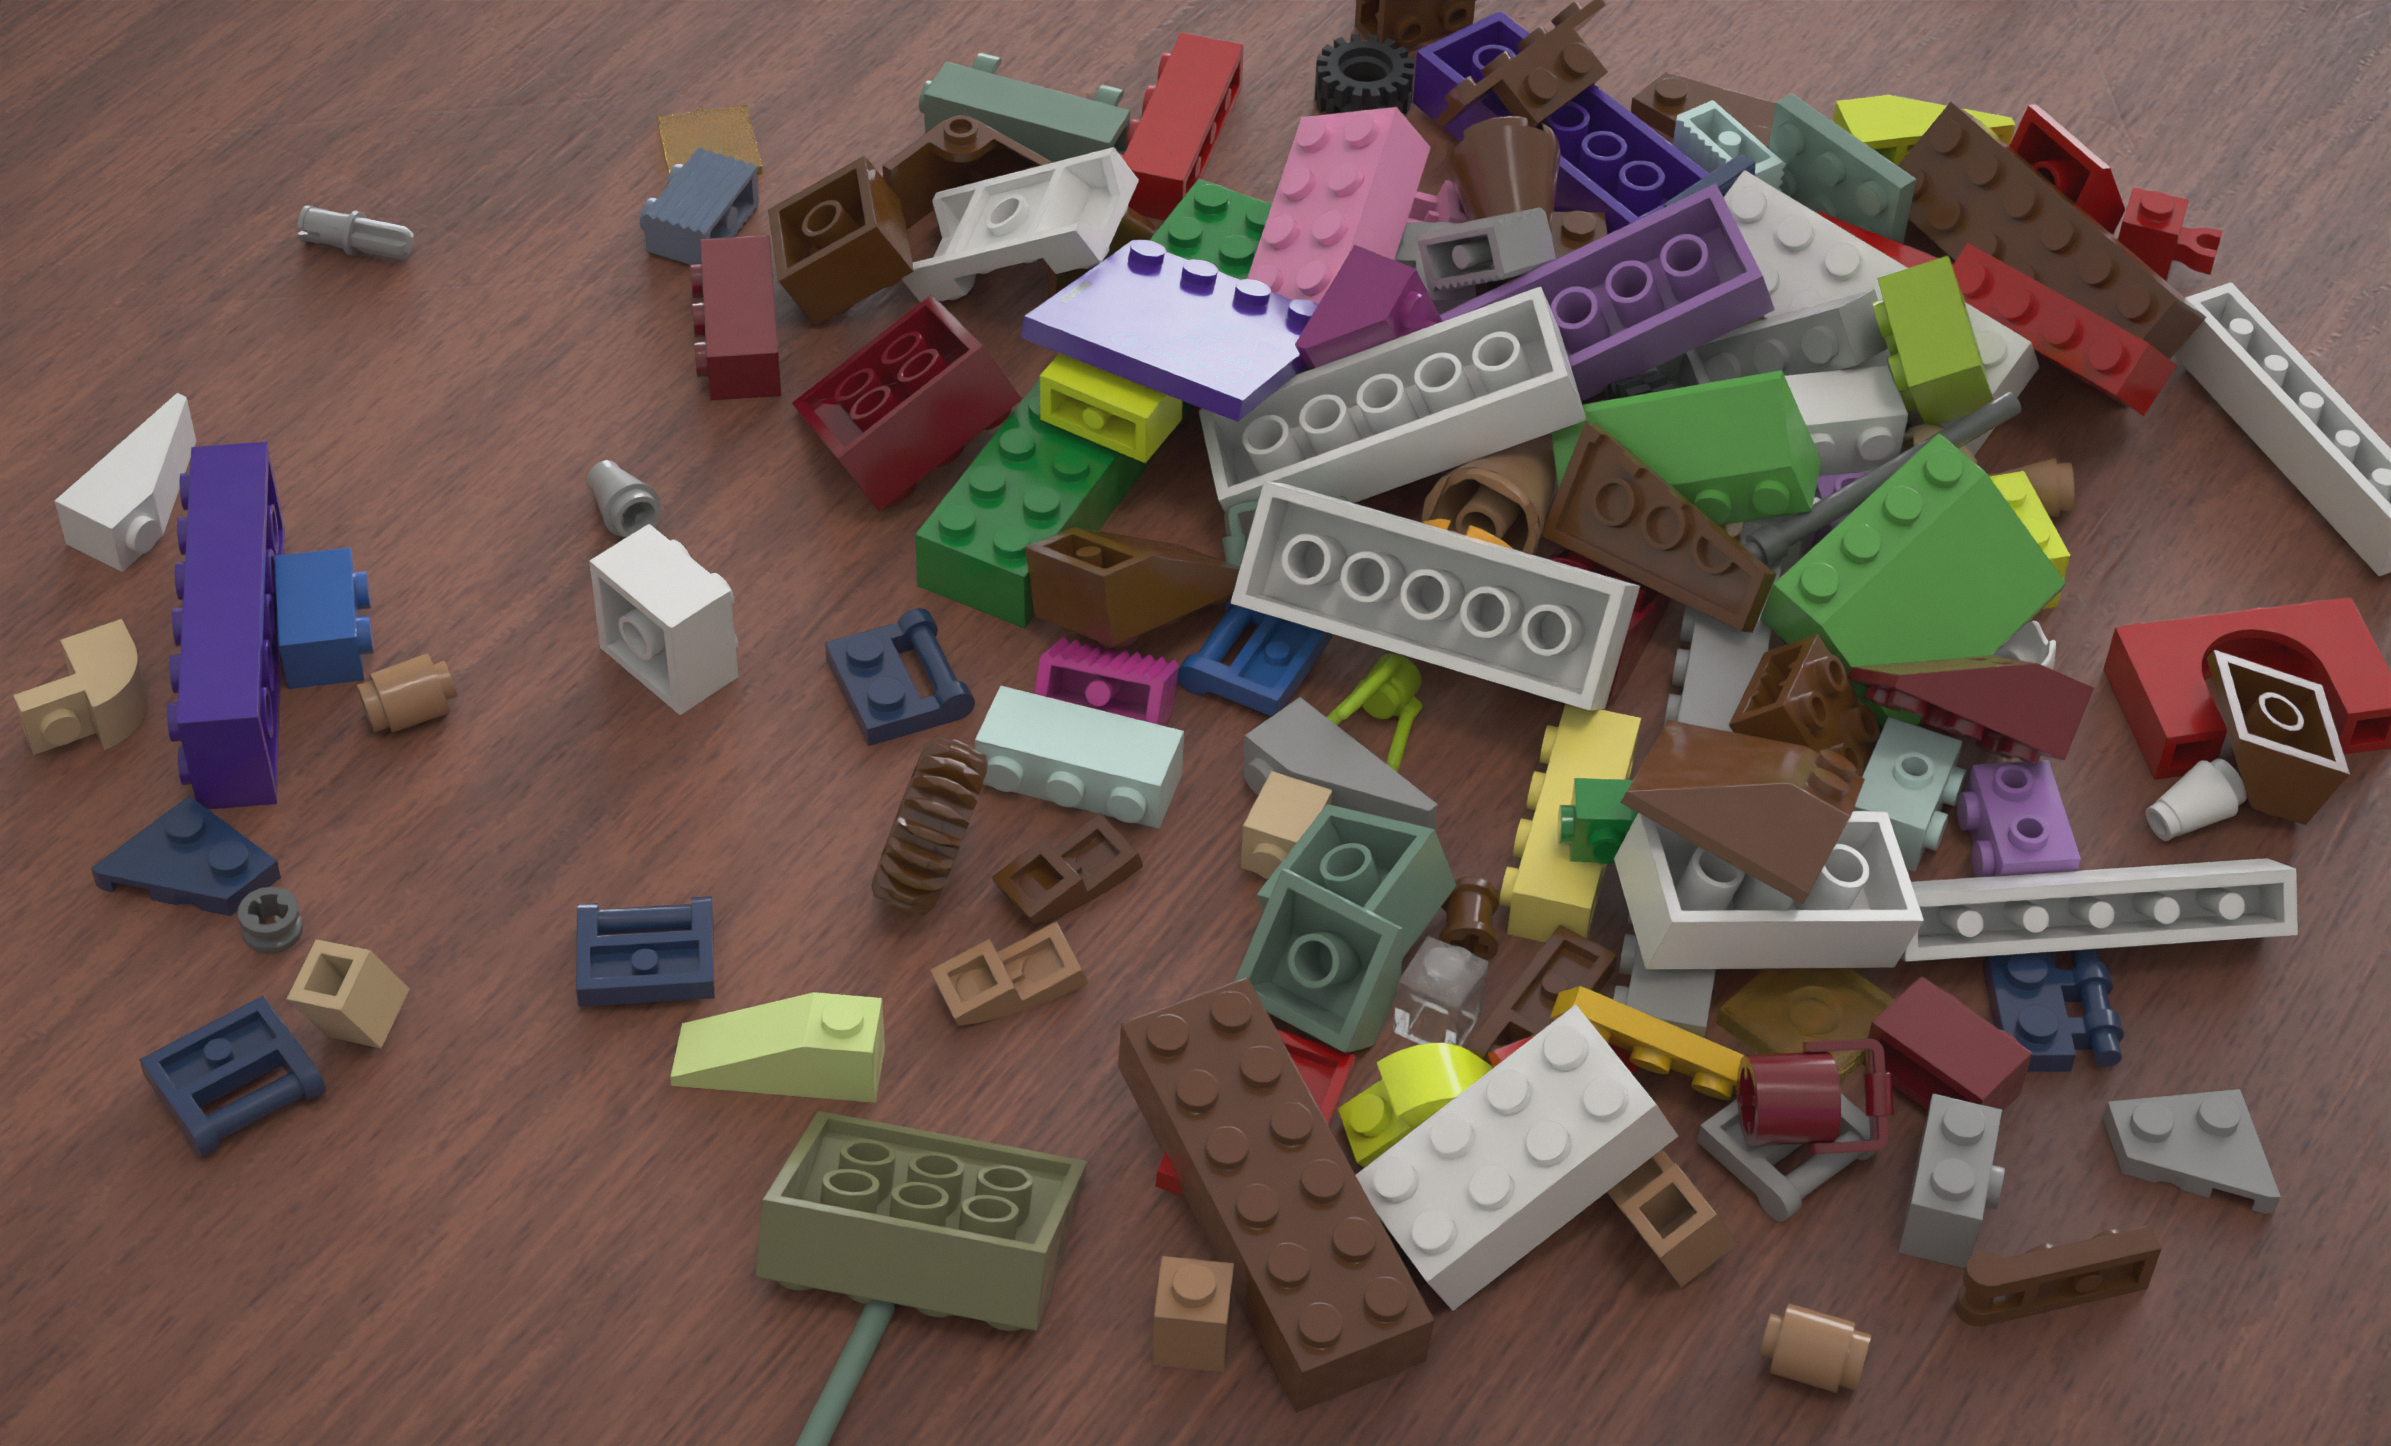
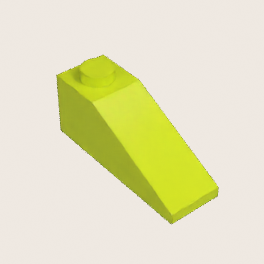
M1892 95L1840 100L1835 103L1832 121L1898 166L1946 108V105ZM1963 109L1983 122L2010 145L2015 128V123L2011 117Z

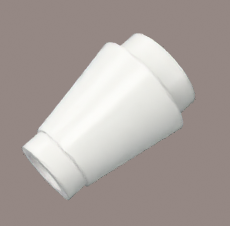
M2220 758L2212 762L2202 760L2164 793L2155 804L2146 809V818L2153 832L2160 839L2169 841L2176 836L2184 835L2235 816L2238 812V806L2246 801V789L2237 771L2225 760Z

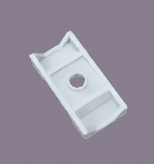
M1112 147L936 192L932 201L942 240L934 257L913 262L914 272L903 277L902 281L920 302L929 295H932L938 301H943L947 299L956 300L967 295L975 283L977 273L986 274L1006 266L1023 262L1032 263L1040 258L1047 262L1055 274L1080 268H1092L1101 263L1107 256L1111 241L1122 217L1127 212L1128 203L1139 179L1116 149Z

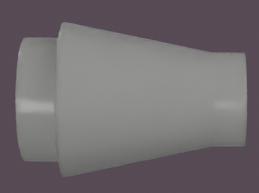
M601 461L590 469L587 475V484L594 493L605 525L611 533L627 538L648 524L654 528L657 526L661 516L660 499L652 487L625 472L613 461Z

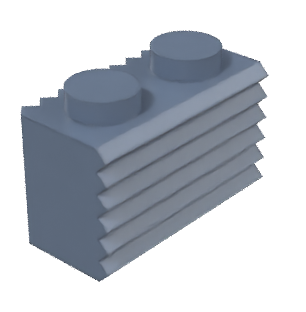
M700 146L684 165L676 164L669 174L667 187L658 198L650 197L642 208L640 227L645 232L646 251L686 264L702 263L700 239L732 238L737 236L738 230H742L743 223H747L749 215L752 216L754 209H757L759 205L757 167L751 161L746 164L742 158L736 161L732 155L726 158L721 152L716 155L711 149L706 152Z

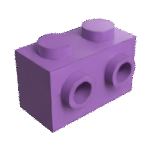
M2049 760L2039 761L2037 765L2027 762H2011L1972 766L1966 792H1960L1957 798V816L1960 828L1963 831H1970L1973 841L1972 867L1976 878L2078 870L2081 858Z

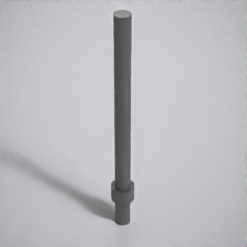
M2007 392L1938 433L1959 449L2021 413V404L2013 393ZM1938 433L1813 504L1812 511L1798 513L1777 526L1770 523L1747 535L1746 544L1743 547L1767 567L1786 557L1790 546L1856 509Z

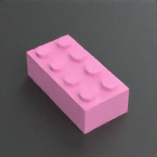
M1397 107L1301 117L1247 279L1260 281L1268 285L1271 292L1292 300L1304 299L1319 304L1354 245L1395 260L1431 148Z

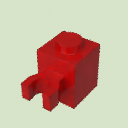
M2133 187L2118 240L2166 282L2173 261L2181 262L2194 271L2211 275L2223 231L2207 227H2182L2189 200L2170 196L2161 191H2150Z

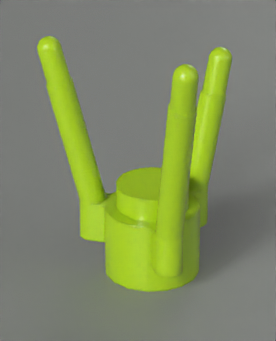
M1393 653L1385 654L1378 659L1353 692L1326 717L1338 725L1361 706L1370 715L1379 719L1398 716V724L1386 760V764L1398 772L1413 720L1423 707L1422 703L1414 696L1422 683L1421 674L1417 667L1407 658Z

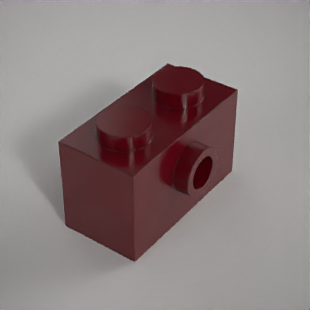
M1922 976L1872 1021L1868 1039H1875L1883 1046L1885 1073H1891L1892 1085L1926 1110H1929L1932 1095L1937 1094L2004 1111L2021 1094L2032 1052L2022 1046L2011 1034L2004 1030H1999L1964 1006L1955 995L1944 992ZM1865 1052L1862 1060L1864 1066H1866Z

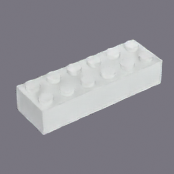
M1746 170L1741 173L1724 196V200L1764 277L1775 308L1774 311L1760 317L1761 320L1875 289L1878 301L1882 300L1883 297L1877 278L1907 269L1906 266ZM1965 302L1994 400L2007 392H2011L2018 397L2039 369L2032 342ZM1888 349L1856 366L1840 369L1846 370L1887 365L1893 377L1888 360L1890 356ZM1918 409L1907 412V423L1912 426L1924 424ZM1958 418L1936 426L1945 429L1946 427L1952 425L1953 423L1957 422L1962 418ZM1994 428L1967 444L1974 456Z
M1541 286L1297 374L1239 422L1205 409L1199 410L1218 501L1224 511L1229 506L1259 500L1264 481L1285 483L1330 497L1344 496L1349 502L1355 503L1587 420L1561 332ZM1256 510L1239 513L1242 534H1246L1247 541Z
M1264 481L1231 604L1591 711L1605 709L1640 586L1285 483Z

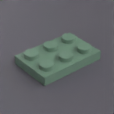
M1791 93L1777 101L1768 148L1786 163L1782 169L1785 174L1780 178L1783 181L1779 187L1782 190L1781 192L1816 213L1818 211L1903 244L1916 178Z

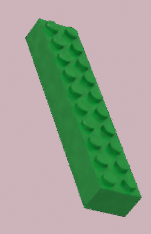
M1198 179L1149 241L1162 245L1167 253L1186 260L1209 262L1217 267L1218 272L1239 280H1245L1248 278L1272 204ZM1039 378L915 534L917 586L1025 629L1035 616L1025 547L1073 527L1099 531L1174 430L1150 459L1143 463L1040 420ZM1182 401V420L1193 404Z

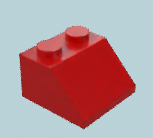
M2028 105L2009 146L2113 235L2125 212V207L2111 168L2038 105Z

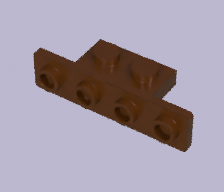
M1577 0L1571 3L1551 20L1555 28L1550 32H1547L1542 25L1516 45L1520 53L1512 58L1507 50L1480 71L1485 77L1483 80L1476 83L1470 76L1452 89L1444 97L1450 106L1435 119L1443 129L1491 93L1495 92L1513 116L1527 118L1529 127H1537L1608 73L1577 33L1607 4L1603 0H1593L1584 7Z

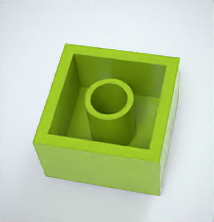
M1949 256L1877 278L1883 299L1873 302L1872 305L1882 337H1885L1890 353L1888 357L1897 390L1901 393L1906 411L1910 412L1918 409L1924 424L1939 425L1965 417L1993 401L1994 398L1967 307Z

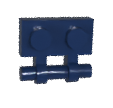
M2098 949L2073 950L2071 952L2074 966L2072 970H2057L2054 952L1985 956L1982 967L1994 1026L2011 1034L2022 1046L2032 1052L2027 1072L2071 1071L2076 1057L2075 1050H2092L2095 1063L2101 1067H2110L2121 1061L2122 1054L2119 1043L2124 1037V1032L2119 1014L2111 1010L2108 995L2113 989L2109 968L2106 964L2100 962ZM2064 1002H2082L2084 1016L2068 1017Z

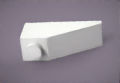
M179 393L175 394L55 500L66 545L123 572L142 554L150 551L164 535L180 489V473L186 472L191 458V447H194L196 443L187 397Z

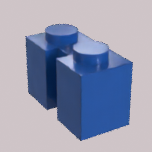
M351 547L275 556L278 641L288 689L364 680L363 655L374 653V640L370 616L360 617V610L371 608V595L367 571L355 572Z

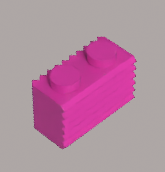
M1064 636L1040 656L1034 694L1165 726L1170 721L1179 665L1175 659L1166 663L1164 658L1160 657L1155 661L1150 654L1142 658L1138 651L1130 656L1126 649L1118 653L1115 648H1110L1106 651L1101 644L1093 648L1089 641L1081 646L1077 639L1069 643Z

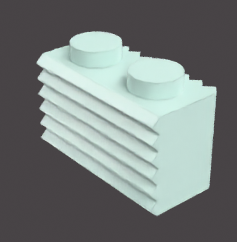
M1712 100L1677 115L1673 146L1709 174L1734 157L1742 154L1755 161V176L1782 191L1779 188L1783 183L1780 178L1785 174L1782 169L1786 163L1716 102Z

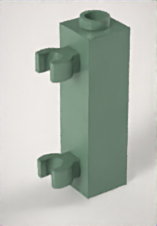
M980 52L975 58L972 68L945 62L933 81H926L920 93L919 111L924 113L925 134L942 121L953 116L963 115L984 123L1053 163L1112 147L1118 153L1125 154L1127 135L1130 127V110L1117 107L1124 95L1123 89L1103 84L1098 89L1093 101L995 75L996 70L1002 63L1001 57Z

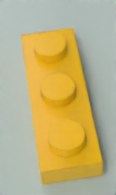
M1582 986L1559 992L1550 1018L1556 1020L1574 1005H1577L1607 1044L1609 1042L1632 1052L1629 1061L1636 1066L1659 1074H1669L1671 1068L1692 1077L1691 1087L1713 1098L1730 1100L1732 1094H1737L1738 1068L1741 1058L1744 1056L1743 1054Z

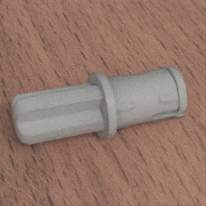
M306 205L301 210L297 222V229L307 230V232L300 231L297 234L300 241L342 248L347 255L356 256L358 251L403 260L409 257L414 242V234L407 227L367 219L364 212L356 210L346 214Z

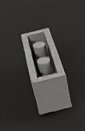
M1875 289L1745 324L1695 349L1698 351L1710 382L1780 370L1783 371L1784 376L1836 371L1856 366L1883 352L1888 347L1885 337H1882L1873 309L1872 303L1878 301Z

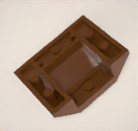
M1668 720L1620 803L1795 901L1804 904L1852 815L1865 779L1855 774L1856 767L1849 760L1830 750L1823 749L1820 753H1817L1806 746Z

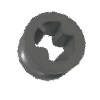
M274 886L259 888L250 892L238 907V919L242 926L243 939L247 946L254 951L265 954L280 953L291 948L300 939L303 925L299 914V905L293 893L288 890ZM278 915V916H275V917H274V919H275V923H274V924H269V925H261V924H260V922L263 923V924H266V923H267V922H266V917Z

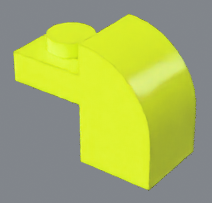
M1430 1043L1409 1047L1378 1061L1377 1065L1382 1079L1338 1108L1357 1164L1364 1168L1492 1070V1066L1469 1050L1458 1045L1446 1043Z

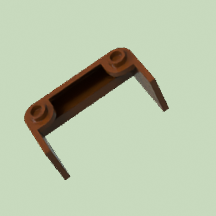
M958 115L944 120L884 163L882 170L884 180L901 199L907 230L934 210L932 200L936 192L1053 162L976 119ZM1128 207L1111 241L1109 252L1103 261L1132 240L1149 241L1156 233L1154 225L1148 219ZM1048 265V299L1092 268H1080L1055 274Z

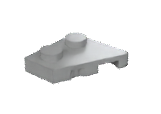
M2240 1089L2109 1101L2107 1103L2103 1121L2122 1174L2154 1183L2159 1181L2169 1182L2179 1187L2182 1191L2207 1198L2210 1197L2212 1189L2215 1188L2254 1199L2253 1211L2264 1214L2275 1213L2281 1196Z

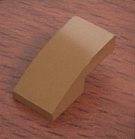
M1057 921L999 952L996 951L991 940L988 939L930 970L958 1026L1003 1018L1043 1005L1089 984Z

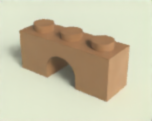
M1663 1149L1607 1191L1608 1195L1681 1288L1737 1245L1716 1212Z

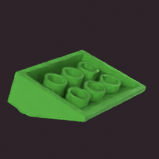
M1938 433L1773 584L1760 620L1788 644L1818 634L1830 654L1835 655L1841 661L1848 678L1852 667L1993 656L2063 590L2066 582L1988 474L1943 435ZM1847 679L1861 703L1873 711L1877 722L1883 728L1888 717L1915 726L1922 724L1920 722L1922 716L1902 709L1900 712L1865 699L1864 696L1868 687Z

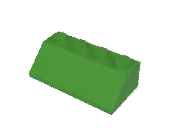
M1782 370L1582 405L1587 419L1585 421L1599 424L1719 526L1812 511L1822 460ZM1585 421L1551 432L1558 490Z

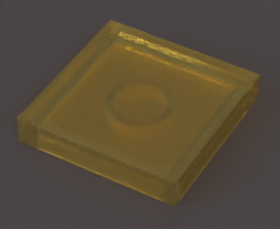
M1765 968L1719 1008L1716 1024L1758 1054L1803 1052V1042L1868 1039L1872 1021L1891 1005L1895 999L1851 968ZM1865 1050L1827 1051L1835 1061L1840 1083L1862 1064Z

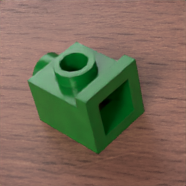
M1574 778L1571 805H1559L1557 828L1558 844L1570 845V862L1615 863L1614 858L1638 812L1620 803L1633 780Z

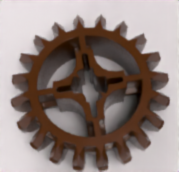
M935 736L925 743L907 785L873 877L871 886L874 897L889 903L888 906L904 912L910 910L924 915L935 908L961 847L987 774L988 763L985 754L973 750L971 745L953 738L950 741Z

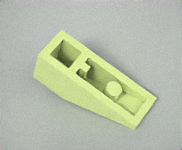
M813 992L682 1023L670 1077L671 1086L876 1103L885 1051L882 998Z

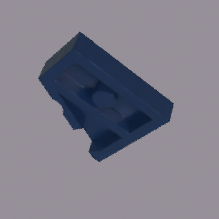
M191 796L186 797L91 868L95 884L101 890L114 892L118 884L148 889L153 901L173 905L193 904L202 911L232 916L238 911L241 901L250 892L259 888L270 887L281 878L276 859Z

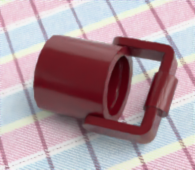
M1877 1040L1803 1042V1052L1744 1055L1741 1058L1737 1078L1738 1113L1745 1142L1750 1147L1809 1144V1154L1879 1151L1887 1146L1889 1142L1888 1115H1894L1891 1073H1885L1884 1049ZM1865 1050L1866 1074H1863L1865 1114L1869 1116L1870 1140L1834 1142L1838 1137L1841 1123V1091L1835 1061L1827 1051Z

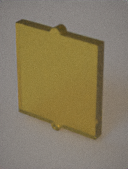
M747 105L709 110L705 107H699L694 112L657 116V125L668 174H670L676 164L684 165L700 146L706 152L711 149L716 155L721 152L726 158L732 155L736 161L742 158L746 164L752 161L757 167V175L763 174L762 163Z

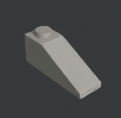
M1301 697L1245 735L1243 779L1246 780L1249 787L1258 796L1270 772L1273 771L1332 790L1331 805L1435 829L1438 807L1436 802Z

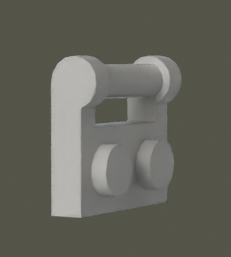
M1841 1094L1839 1137L1834 1142L1870 1140L1869 1117ZM1737 1099L1701 1124L1697 1142L1757 1195L1763 1210L1771 1218L1779 1222L1786 1221L1798 1212L1802 1207L1803 1198L1854 1160L1864 1161L1878 1152L1815 1154L1787 1176H1784L1773 1166L1802 1144L1750 1147L1745 1142L1742 1134Z

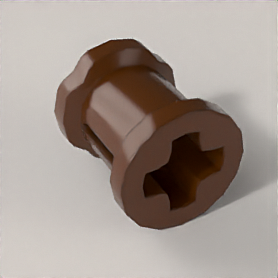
M1465 876L1455 880L1456 887L1441 906L1446 912V927L1439 934V951L1450 962L1473 966L1493 959L1498 952V935L1492 928V915L1499 908V892L1488 880Z

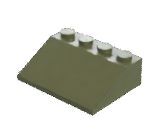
M818 1111L763 1198L755 1277L778 1281L783 1287L792 1290L817 1288L847 1294L852 1300L865 1304L874 1299L916 1307L921 1313L932 1317L957 1315L986 1321L990 1326L1000 1330L1015 1331L1025 1328L1036 1331L1052 1295L1086 1176L1088 1161Z

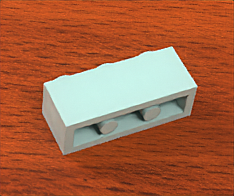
M1000 686L975 739V750L985 754L988 763L987 774L983 781L984 785L994 787L1000 791L1015 792L1051 801L1063 807H1074L1100 813L1123 822L1138 823L1160 829L1183 774L1184 731L1004 686Z

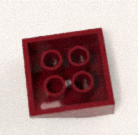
M929 295L798 397L792 404L876 509L881 511L888 504H896L907 498L914 491L916 482L934 468L943 467L953 462L962 453L964 445L980 432L993 429L1002 424L1009 417L1012 407L1023 399L984 346L935 297Z

